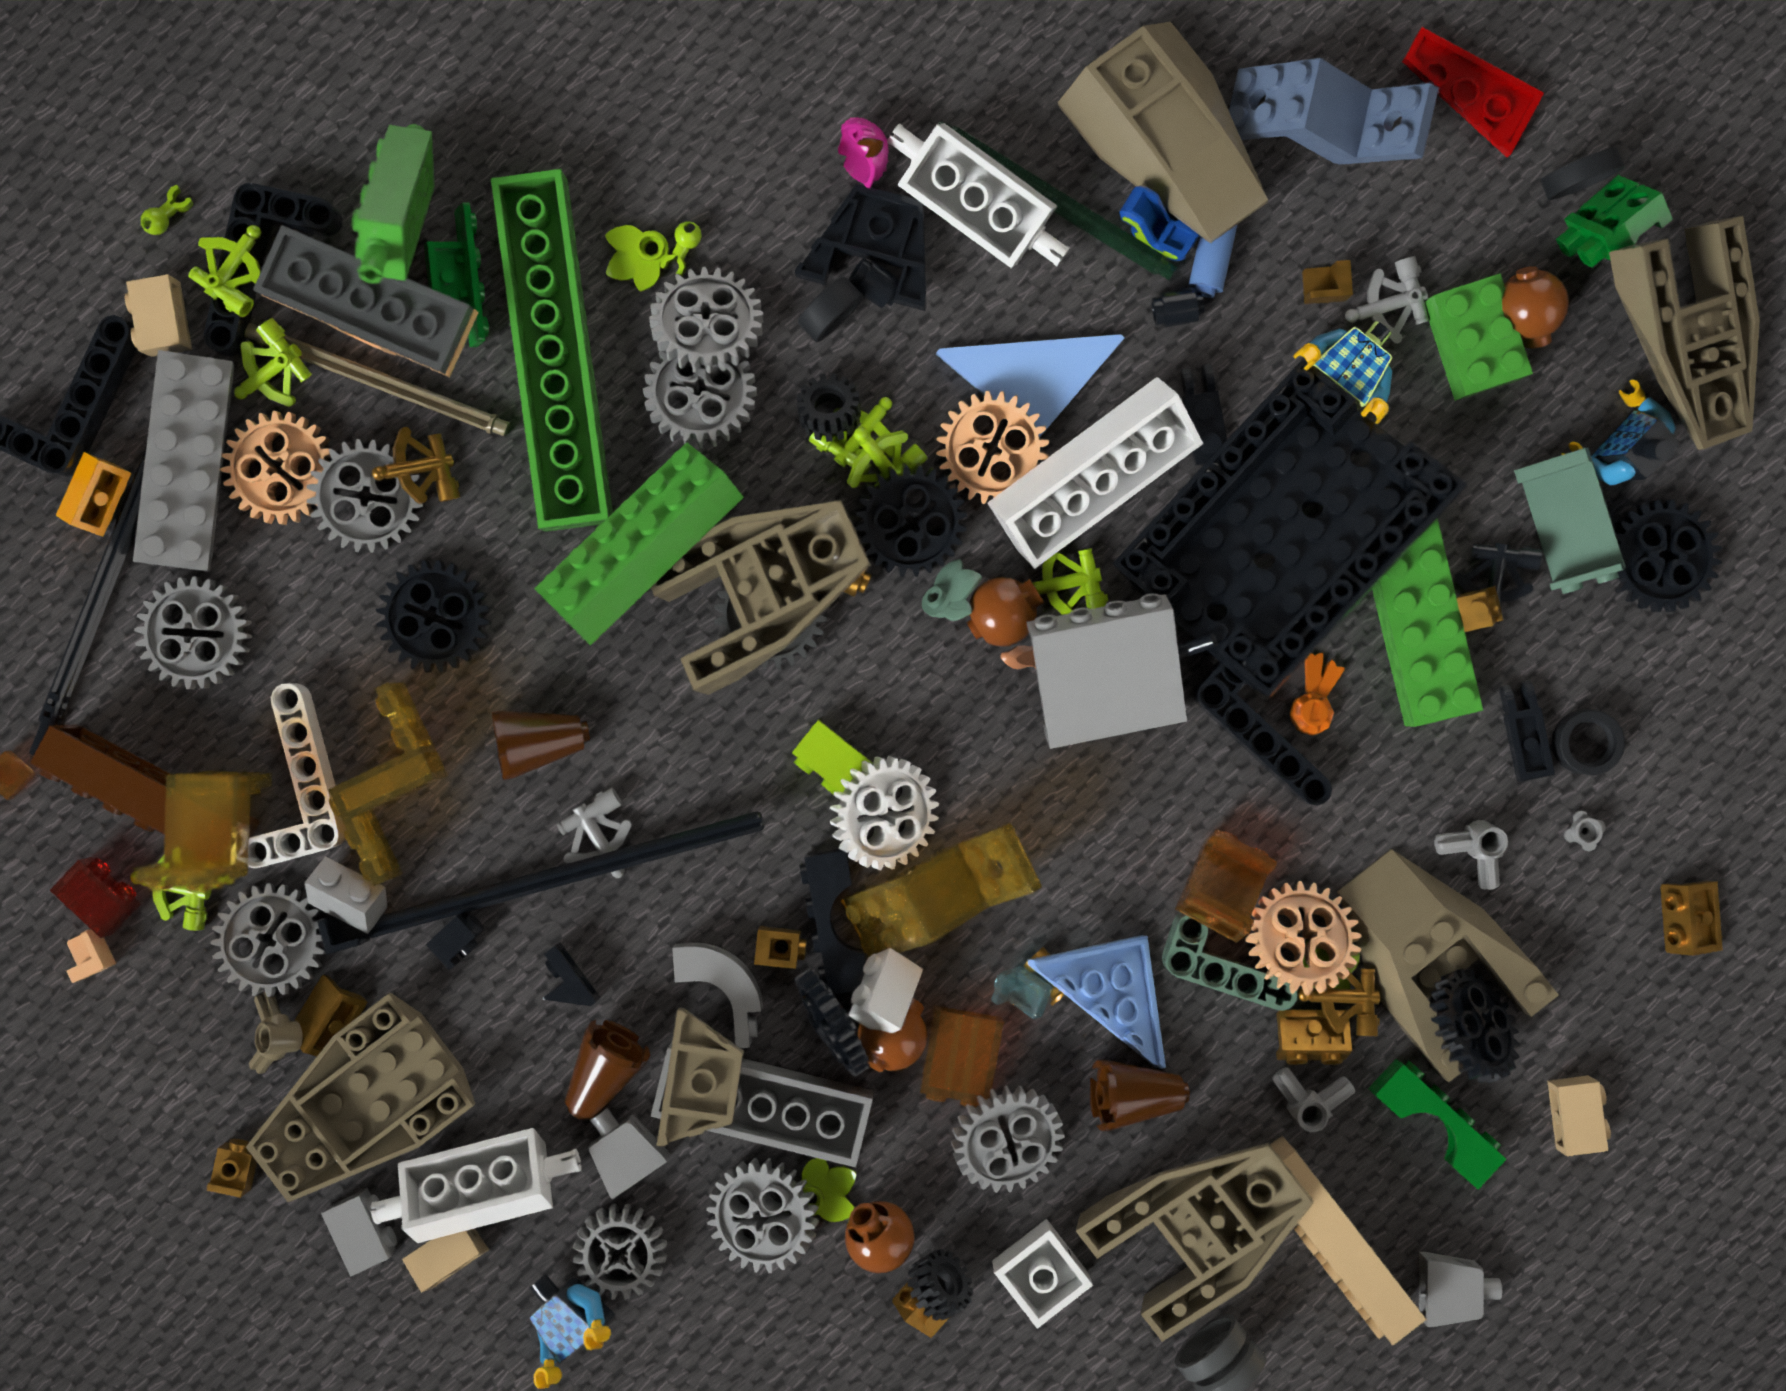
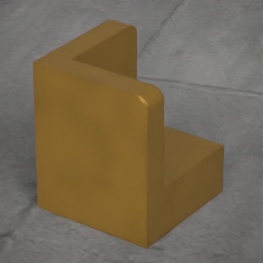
M1351 260L1336 261L1331 267L1308 268L1302 271L1304 304L1341 302L1348 300L1353 295Z

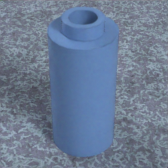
M1237 225L1211 244L1199 235L1189 280V286L1195 289L1196 294L1201 293L1202 297L1213 298L1215 293L1223 292Z

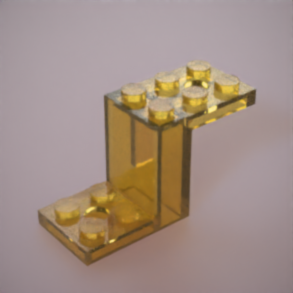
M387 682L375 688L378 695L375 698L376 705L384 717L388 716L394 728L390 730L392 739L399 749H404L405 753L328 789L331 798H329L330 807L337 817L341 816L346 830H344L345 839L352 849L357 850L362 860L359 862L360 870L367 881H371L373 886L403 874L374 811L448 777L446 769L405 683Z
M201 770L167 774L164 862L136 868V883H150L149 890H173V887L187 885V891L206 892L210 891L211 888H222L223 885L235 884L236 878L247 876L250 794H261V788L271 787L272 773Z
M1009 823L947 846L896 877L852 893L841 899V902L846 910L847 918L852 922L861 940L863 950L870 957L889 948L901 953L933 943L985 909L1034 893L1042 888V885L1012 824ZM997 861L1002 865L1003 870L1000 869Z

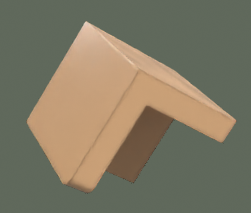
M99 927L86 930L67 942L77 966L67 970L72 983L86 979L116 964Z

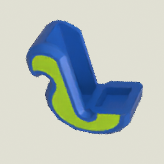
M1146 186L1134 187L1119 211L1121 220L1131 225L1132 234L1138 242L1153 252L1174 261L1185 260L1199 237L1195 231L1182 221L1173 219L1165 208L1159 194Z

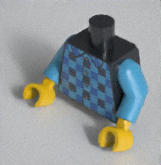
M1629 380L1631 386L1635 389L1633 393L1624 394L1619 390V394L1627 406H1639L1638 410H1633L1591 455L1598 479L1609 485H1617L1625 481L1645 480L1664 461L1672 458L1675 449L1679 445V441L1673 435L1675 425L1672 415L1651 397L1646 399L1642 387L1636 380ZM1577 442L1568 444L1572 452L1583 449L1581 444Z
M545 1273L530 1287L531 1291L542 1302L530 1315V1321L535 1327L540 1341V1362L544 1364V1367L538 1368L534 1373V1384L539 1389L549 1388L550 1385L557 1384L561 1380L562 1372L559 1367L554 1366V1363L558 1362L561 1364L583 1345L588 1350L602 1348L603 1342L607 1341L611 1335V1330L605 1325L615 1316V1313L601 1301L600 1294L586 1287L577 1278H571L562 1287L558 1288Z

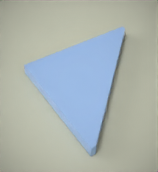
M1119 334L941 348L936 352V355L983 395H985L986 391H990L992 399L997 400L1000 391H1004L1006 402H1010L1017 395L1018 401L1016 406L1019 408L1029 402L1028 416L1036 413L1040 414L1039 418L1034 422L1035 426H1046L1048 428L1118 347L1124 337Z
M1135 936L1028 960L1030 967L1152 1066L1160 1069L1166 1068L1148 936Z

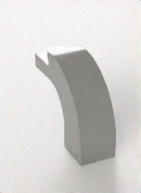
M706 943L675 944L672 948L675 983L703 981L720 988L727 995L732 1005L735 1045L739 1048H750L752 1037H758L757 1017L750 1016V1012H761L763 1008L760 988L751 971L739 958L718 946Z

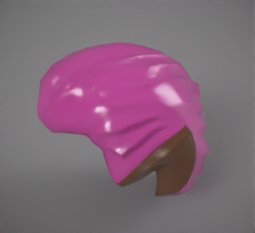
M853 117L841 126L842 137L837 152L840 155L847 156L843 164L847 172L855 180L863 183L867 188H871L873 183L882 177L883 172L887 171V164L889 162L887 139L884 132L877 125L867 119Z

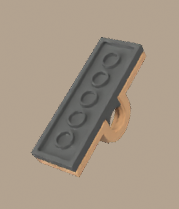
M281 225L253 291L326 323L336 330L391 355H400L443 375L451 376L479 313L470 305L409 279L404 281L382 277V280L378 283L365 282L360 278V271H358L361 266V259Z

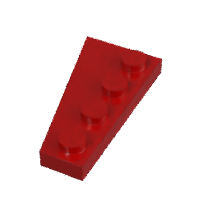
M1423 27L1416 34L1402 60L1424 83H1431L1438 87L1437 94L1506 157L1512 154L1544 92Z

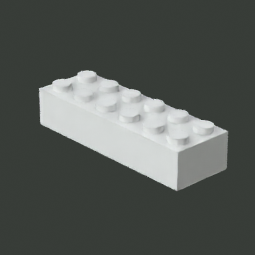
M1156 377L990 500L988 505L1017 551L1035 569L1200 447L1203 442L1178 393Z

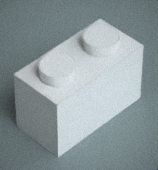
M891 948L871 955L863 967L865 974L861 985L856 988L852 995L851 1001L853 1005L849 1016L869 1029L882 1030L889 1033L901 1030L923 969Z

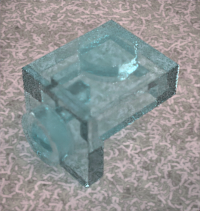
M1019 966L999 974L994 983L995 990L991 1001L996 1005L1010 1002L1031 1018L1037 1019L1043 1016L1053 987L1023 966Z

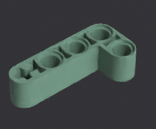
M1184 910L1176 915L1162 954L1163 965L1172 975L1275 1010H1288L1295 1004L1297 991L1294 994L1290 993V983L1286 982L1281 987L1286 991L1285 995L1276 998L1268 991L1263 990L1264 984L1276 990L1280 989L1277 988L1278 977L1275 975L1266 980L1264 979L1267 973L1265 970L1256 969L1253 966L1204 951L1203 947L1209 927L1207 921L1200 914L1193 910ZM1195 918L1198 921L1197 931L1193 935H1184L1182 931L1183 923L1187 919ZM1180 951L1186 952L1188 957L1186 964L1181 968L1172 967L1171 958L1173 955ZM1213 962L1219 963V975L1213 979L1205 978L1204 971L1206 966ZM1246 973L1252 974V985L1245 990L1239 989L1237 985L1239 977Z

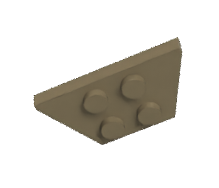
M678 1008L657 1146H665L669 1142L687 1136H696L712 1128L717 1129L730 1125L734 1119L744 1050L684 1008Z

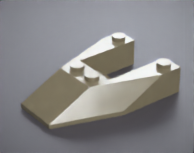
M1743 216L1709 221L1684 229L1696 303L1683 307L1679 306L1668 239L1633 244L1609 252L1615 288L1660 387L1698 450L1706 449L1752 432L1760 318Z
M834 501L732 517L713 527L651 587L654 596L671 602L721 576L742 628L680 658L693 690L710 695L738 681L790 645L870 566V563L843 502Z
M1392 849L1337 891L1338 897H1342V908L1351 907L1352 909L1346 916L1347 919L1358 920L1359 922L1351 931L1362 936L1355 943L1356 946L1361 948L1359 953L1364 968L1375 969V990H1378L1380 993V1002L1436 1073L1448 1082L1460 1074L1458 1071V1061L1450 1062L1449 1056L1451 1052L1449 1049L1442 1050L1441 1048L1444 1042L1443 1037L1435 1035V1032L1439 1030V1026L1431 1021V1018L1437 1016V1014L1430 1008L1431 1003L1428 1000L1432 996L1431 992L1437 990L1435 983L1441 981V976L1461 968L1465 970L1479 959L1518 1010L1531 1017L1559 995L1534 963L1483 908Z
M1269 1143L1163 1171L1107 1195L1080 1214L1076 1233L1098 1259L1152 1222L1158 1227L1188 1266L1146 1293L1143 1298L1141 1315L1163 1342L1246 1289L1311 1206L1313 1199Z

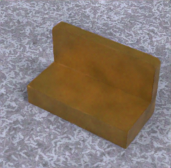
M322 975L294 1020L300 1024L303 1040L300 1049L303 1053L317 1057L336 1033L360 1016L368 1003L366 999L359 994L339 988L331 977Z

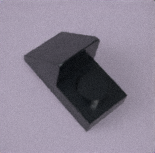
M561 942L544 953L548 959L545 961V964L550 973L555 978L561 977L564 982L546 994L542 999L592 1006L601 998Z

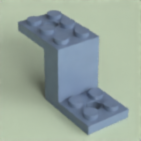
M1317 58L1238 69L1229 113L1241 140L1286 136L1339 165L1420 159L1424 155L1439 88L1431 83L1370 89L1325 60ZM1266 95L1264 103L1258 106L1260 100ZM1402 116L1400 125L1396 126L1392 131L1394 122Z

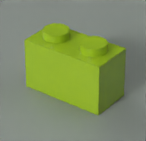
M817 720L792 752L797 757L794 763L810 775L814 770L824 778L821 785L832 794L834 792H844L846 788L840 781L844 779L851 782L853 777L850 769L853 768L862 772V761L873 764L872 761L820 720Z

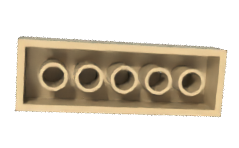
M1281 1136L1270 1146L1313 1199V1203L1297 1222L1298 1225L1293 1229L1377 1338L1380 1339L1385 1335L1392 1345L1396 1344L1427 1319L1299 1154Z

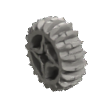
M629 1203L625 1204L622 1213H619L616 1204H611L609 1216L603 1208L597 1210V1219L588 1216L585 1220L587 1227L579 1228L577 1235L580 1239L576 1240L573 1244V1249L579 1252L575 1254L573 1262L584 1264L578 1269V1276L589 1275L585 1283L586 1287L589 1288L596 1283L599 1285L597 1292L600 1296L605 1289L610 1290L609 1296L611 1300L616 1298L618 1291L622 1292L625 1300L629 1299L632 1291L631 1288L637 1295L643 1294L644 1285L652 1287L655 1284L654 1276H661L663 1268L660 1264L665 1263L667 1259V1254L661 1251L666 1248L667 1240L657 1239L663 1232L662 1227L651 1229L650 1227L654 1223L655 1217L651 1215L643 1221L641 1219L644 1213L643 1208H639L635 1215L630 1214L631 1205ZM611 1227H625L632 1231L626 1235H618L612 1230L608 1231L607 1229ZM595 1237L601 1242L600 1247L604 1250L606 1256L600 1265H598L593 1253ZM641 1238L647 1248L648 1258L645 1266L639 1262L640 1257L634 1249ZM629 1243L625 1255L620 1254L610 1261L615 1249L624 1248ZM613 1269H622L628 1274L632 1272L633 1275L620 1277L611 1275L609 1272Z

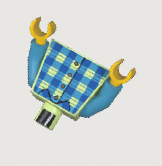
M1375 321L1365 334L1358 328L1353 327L1348 332L1338 328L1318 335L1293 355L1295 359L1298 356H1303L1306 359L1307 365L1304 367L1305 370L1314 367L1355 398L1357 410L1367 404L1361 412L1363 417L1372 412L1377 418L1375 423L1379 424L1389 412L1387 401L1390 395L1392 369L1389 363L1392 360V356L1381 346L1389 338L1391 331L1382 323Z

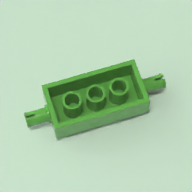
M411 124L407 127L389 125L385 138H379L377 161L371 162L369 185L364 184L361 191V209L356 208L353 214V230L359 233L356 241L355 255L356 258L361 259V266L358 271H360V278L365 282L378 283L382 280V277L404 281L407 279L435 186L432 131H427L419 125Z

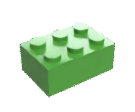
M1501 274L1435 294L1425 301L1430 319L1429 323L1455 401L1521 380L1533 374L1521 335L1513 329L1511 321L1505 318L1503 313L1502 297L1505 286Z

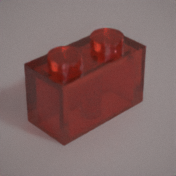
M89 857L77 860L50 891L95 934L103 938L113 935L138 909L141 903L135 898L137 893L131 886L125 882L118 883L110 875L111 868L99 858L93 859Z

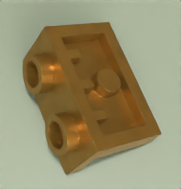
M1718 881L1662 884L1660 888L1665 951L1672 954L1691 956L1722 951Z
M1278 1010L1279 1049L1276 1052L1277 1060H1286L1287 1064L1290 1065L1306 1064L1308 1060H1321V1063L1324 1065H1337L1346 1060L1352 1052L1349 1019L1344 1023V1032L1336 1033L1325 1018L1323 1010ZM1335 1010V1011H1336V1013L1338 1014V1016L1340 1017V1016H1341L1343 1013H1345L1347 1010Z

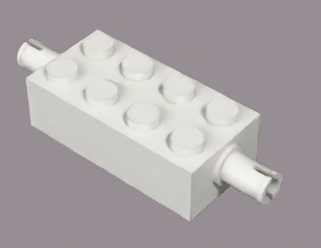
M945 123L936 125L925 142L906 130L903 125L898 124L893 130L894 135L889 136L887 143L912 160L911 165L898 183L899 187L1010 268L1017 265L1026 251L1032 248L1054 263L1056 267L1059 265L1063 256L1067 254L1070 248L1047 233L1044 226L1057 208L1056 204Z
M534 1128L407 1160L398 1163L400 1196L372 1202L371 1208H376V1210L371 1211V1215L375 1224H381L382 1222L402 1217L403 1231L416 1243L551 1209L553 1208L550 1185L552 1178L580 1172L581 1164H577L581 1162L577 1149H573L569 1152L547 1157L545 1141Z

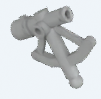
M1415 256L1395 262L1397 273L1401 280L1400 283L1385 278L1382 269L1375 270L1367 290L1368 304L1358 306L1356 309H1349L1345 313V319L1353 323L1358 319L1363 320L1371 317L1373 323L1375 321L1380 322L1391 331L1388 339L1394 344L1402 341L1400 331L1411 311L1414 320H1416V325L1430 321L1424 300L1428 299V294L1424 286L1420 287L1418 277H1420L1419 273L1422 271L1420 265L1418 266ZM1381 285L1400 292V294L1379 300ZM1405 307L1395 327H1391L1384 318L1383 313Z
M611 787L604 792L597 793L594 802L587 806L585 803L573 809L574 813L556 823L562 835L577 828L571 852H567L564 856L566 863L615 851L622 846L632 826L631 821L625 819L622 823L606 818L604 815L622 806L621 799L614 788ZM597 823L618 830L610 842L607 841ZM584 830L597 850L589 853H578ZM625 869L611 872V874L615 878H621L625 873Z

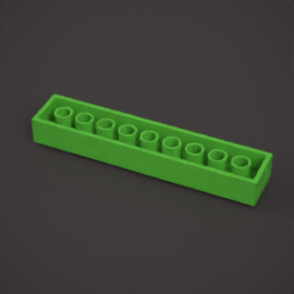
M561 169L491 178L538 529L549 532L600 525L613 513L568 180Z

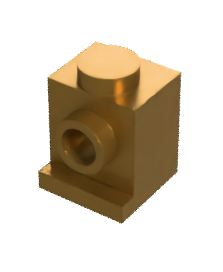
M1495 586L1460 594L1456 598L1465 632L1494 626L1496 622L1504 620Z
M760 926L757 933L754 964L796 969L798 960H805L807 939H800V930ZM779 940L786 941L788 943V950L785 952L777 951L775 947L776 942Z
M231 1139L229 1142H225L218 1147L207 1191L241 1198L251 1190L257 1161L246 1148L249 1143L248 1141ZM229 1163L235 1166L236 1172L227 1170Z

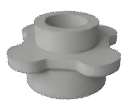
M1577 811L1573 815L1574 821L1571 827L1565 830L1564 837L1568 842L1580 844L1585 851H1593L1605 832V823L1602 820L1588 817L1585 811ZM1583 828H1587L1588 832L1586 834L1582 833Z

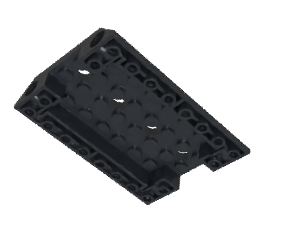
M1303 359L1112 563L1143 596L1147 594H1165L1173 608L1175 624L1190 637L1197 639L1213 633L1217 638L1218 646L1207 651L1243 682L1269 698L1467 487L1465 481L1412 441L1405 447L1366 416L1363 417L1357 410L1355 398L1314 367L1305 370L1304 367L1307 365V362ZM1357 452H1366L1371 456L1370 462L1364 466L1354 465L1351 462V458ZM1310 503H1318L1323 507V511L1318 517L1309 518L1304 515V508ZM1262 554H1271L1275 557V563L1268 569H1260L1256 566L1257 558ZM1223 605L1227 608V614L1222 620L1214 621L1208 617V612L1213 606Z

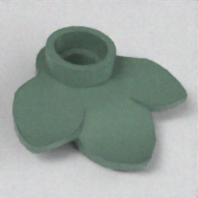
M960 559L948 563L937 574L934 586L925 593L922 599L923 611L931 617H945L950 621L960 620L970 615L972 608L967 598L983 577L973 570L963 569V561Z

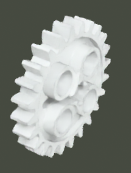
M877 756L874 758L873 765L867 761H862V772L853 768L850 769L853 777L851 782L841 779L840 782L846 789L844 792H834L833 794L840 799V804L830 806L831 810L838 813V817L831 819L830 824L840 827V829L835 831L833 837L840 841L843 840L839 848L849 852L848 858L856 862L859 860V864L867 868L872 865L873 868L882 870L885 865L890 869H895L896 860L904 865L908 864V853L915 857L919 856L916 848L918 844L928 846L924 835L925 833H935L928 825L929 822L938 820V816L931 814V809L939 806V803L929 799L935 794L936 789L926 786L930 778L922 774L920 775L921 768L914 765L910 766V762L904 759L898 761L897 758L888 756L885 762L883 758ZM902 786V794L896 799V791ZM871 793L870 802L864 806L865 796ZM912 806L911 810L902 812L903 809H907ZM865 814H867L866 817H863V818H860V819L857 820V818H858L860 815H865ZM905 820L904 830L899 833V826ZM874 826V834L867 840V833Z

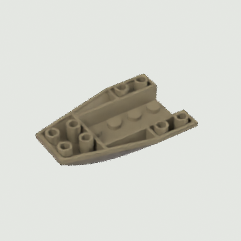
M1171 22L1144 25L1086 66L1058 101L1060 109L1102 161L1135 186H1146L1159 194L1167 211L1210 244L1268 203V198L1213 74Z
M390 992L331 1038L246 1148L289 1203L419 1148L473 1107L475 1101L463 1067L422 1013Z

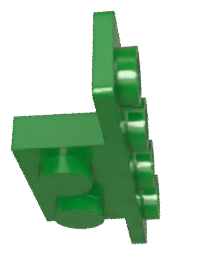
M462 202L454 210L457 242H426L424 244L428 288L470 305L479 312L468 335L469 346L478 347L488 337L489 324L487 317L483 316L481 303L485 299V289L483 283L479 282L478 278L481 254L479 248L475 247L474 243L477 219L475 213H471L470 203Z

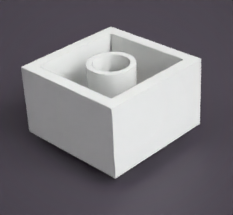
M1047 1219L992 1260L994 1274L1037 1329L1093 1286L1088 1271Z

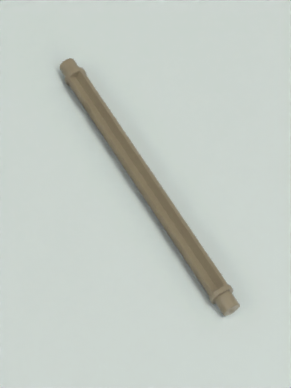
M249 323L245 330V337L256 341L259 346L270 347L256 331L259 326ZM284 337L289 345L295 344L301 350L302 355L299 358L303 361L485 430L488 434L496 433L503 437H506L508 434L510 422L500 419L497 414H489L292 337Z

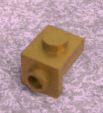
M907 1282L893 1298L892 1302L906 1323L932 1338L949 1318L937 1321L933 1320L932 1315L927 1317L923 1314L925 1308L919 1309L916 1306L919 1300L917 1297H911L910 1292L914 1288L908 1287Z

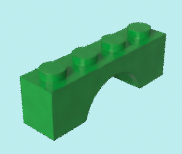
M1395 1059L1368 1089L1401 1119L1415 1113H1429L1438 1116L1444 1123L1448 1134V1146L1444 1160L1479 1190L1506 1161V1158L1497 1151L1502 1145L1486 1131L1480 1135L1473 1129L1472 1126L1476 1121L1461 1108L1455 1112L1446 1103L1451 1098L1435 1084L1429 1088L1421 1081L1425 1074L1412 1062L1408 1061L1404 1065Z

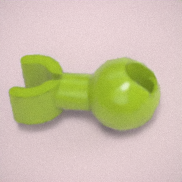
M177 185L172 186L168 190L167 201L162 206L144 210L140 220L142 228L151 235L165 233L169 227V219L176 212H187L193 206V201L190 198H186L181 203L175 202L181 190Z
M691 221L682 222L677 226L674 233L677 244L672 254L665 256L660 264L662 269H666L669 262L677 259L679 269L676 274H679L681 277L686 271L684 259L689 249L696 247L702 237L699 226ZM690 224H693L695 229L689 233L688 227Z

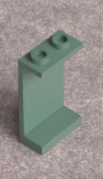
M1589 447L1514 470L1518 484H1523L1553 580L1550 583L1551 591L1561 588L1562 593L1565 594L1584 588L1583 581L1596 578L1597 583L1600 584L1619 578L1618 571L1625 569L1626 566Z

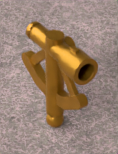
M401 428L393 446V464L383 465V467L376 466L372 470V476L376 480L398 477L402 488L418 504L427 501L425 492L434 481H436L440 502L460 498L458 480L456 481L450 472V468L454 465L453 457L451 454H446L441 433L427 436L430 449H428L410 436V428ZM407 444L427 458L406 461L405 449ZM431 471L420 487L413 482L410 476Z
M1361 969V983L1349 971L1350 974L1346 979L1355 989H1333L1326 983V990L1319 994L1316 988H1313L1309 995L1304 994L1303 988L1297 991V997L1301 1001L1321 1002L1323 1014L1334 1032H1344V1023L1353 1015L1358 1014L1356 1035L1378 1036L1380 1019L1375 1015V1004L1380 1002V993L1378 990H1375V969ZM1334 1003H1356L1340 1017L1334 1008Z

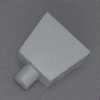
M606 1107L594 1118L590 1119L601 1136L593 1140L588 1149L611 1199H614L668 1161L671 1155L664 1146H657V1139L633 1114L618 1123L608 1107Z
M1419 1252V1310L1427 1319L1424 1321L1427 1327L1481 1319L1484 1315V1300H1501V1280L1499 1278H1484L1483 1268L1474 1260Z

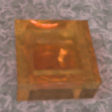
M9 750L4 751L0 755V794L6 800H11L16 797L36 773Z

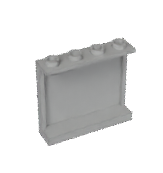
M1147 594L1142 596L1140 600L1130 602L1113 601L1106 604L1105 607L1095 609L1078 608L1071 611L1070 614L1060 616L1043 615L1036 618L1035 621L1026 622L1031 636L1044 716L1043 727L1050 749L1187 721L1174 613L1165 594Z

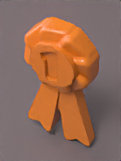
M1311 653L1305 660V694L1294 700L1290 710V718L1297 731L1311 736L1317 735L1330 727L1334 711L1327 696L1345 669L1344 667H1337L1335 661L1330 660L1327 662L1322 673L1323 653L1317 655Z

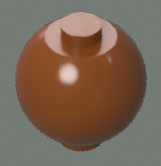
M1535 266L1521 268L1516 271V275L1504 283L1505 290L1502 297L1503 313L1505 318L1511 321L1513 329L1520 333L1525 348L1543 347L1552 342L1551 333L1555 332L1563 324L1569 308L1568 293L1563 283L1553 274L1538 270Z
M1009 577L992 578L982 583L972 594L969 601L972 608L971 619L966 623L977 640L983 637L988 644L1000 647L1015 645L1030 634L1026 622L1035 621L1037 618V607L1043 604L1044 601L1030 579L1020 583Z
M912 998L902 1028L899 1031L889 1033L882 1030L869 1029L859 1023L857 1036L866 1051L865 1054L869 1059L868 1062L871 1068L879 1072H883L884 1069L889 1071L902 1070L911 1066L920 1058L927 1043V1028L921 1017L924 1006L919 1001Z
M873 1201L856 1206L850 1214L845 1230V1244L850 1257L862 1269L873 1273H886L900 1267L910 1256L915 1241L914 1228L909 1216L900 1207L887 1201Z

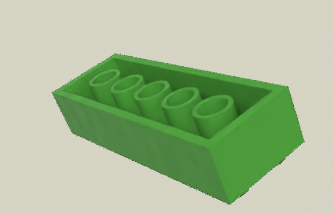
M687 442L534 589L591 646L744 497L721 469Z
M1436 519L1372 588L1404 725L1409 727H1417L1483 711L1438 519Z

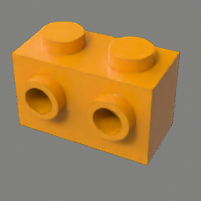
M83 452L56 516L74 527L104 537L119 500L127 487L131 473L114 463Z

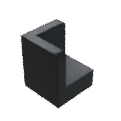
M332 915L317 921L326 955L370 941L365 932Z

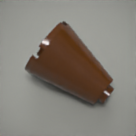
M515 711L492 712L494 734L503 780L513 779L584 750V742L590 741L587 721L580 722L579 715Z
M592 1020L584 1032L565 1098V1104L568 1107L569 1113L578 1119L594 1118L647 1064L650 1058L648 1046L645 1045L644 1049H642L637 1043L640 1037L613 1021L604 1020L602 1025H595L597 1020Z
M1097 1060L1093 1064L1092 1069H1098L1097 1081L1090 1078V1106L1093 1118H1100L1102 1124L1096 1126L1101 1131H1111L1180 1111L1184 1108L1185 1103L1189 1101L1190 1090L1188 1083L1184 1082L1180 1075L1109 1060Z

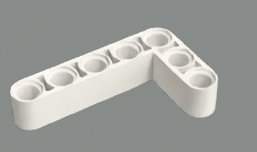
M287 683L277 686L272 692L271 704L303 824L245 840L240 848V858L246 866L251 868H261L335 848L341 845L347 837V827L312 696L309 690L301 684ZM290 690L295 691L298 696V702L294 708H290L286 703V695ZM300 723L307 730V736L302 742L295 736V728ZM307 757H311L316 763V770L313 775H309L304 770V762ZM317 790L323 793L325 797V804L321 809L317 808L313 803V795ZM325 824L330 825L334 830V838L331 842L326 841L322 836V828ZM292 833L296 834L300 839L301 845L297 851L291 849L288 844L289 836ZM258 842L262 843L267 850L264 860L259 859L255 853V847Z

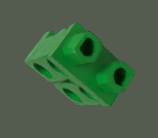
M1617 175L1582 205L1576 214L1572 212L1564 218L1568 229L1556 238V241L1564 255L1571 258L1578 253L1580 260L1585 265L1593 268L1604 258L1610 260V251L1636 244L1639 236L1653 225L1663 228L1673 218L1662 192L1642 184L1639 186L1637 182Z

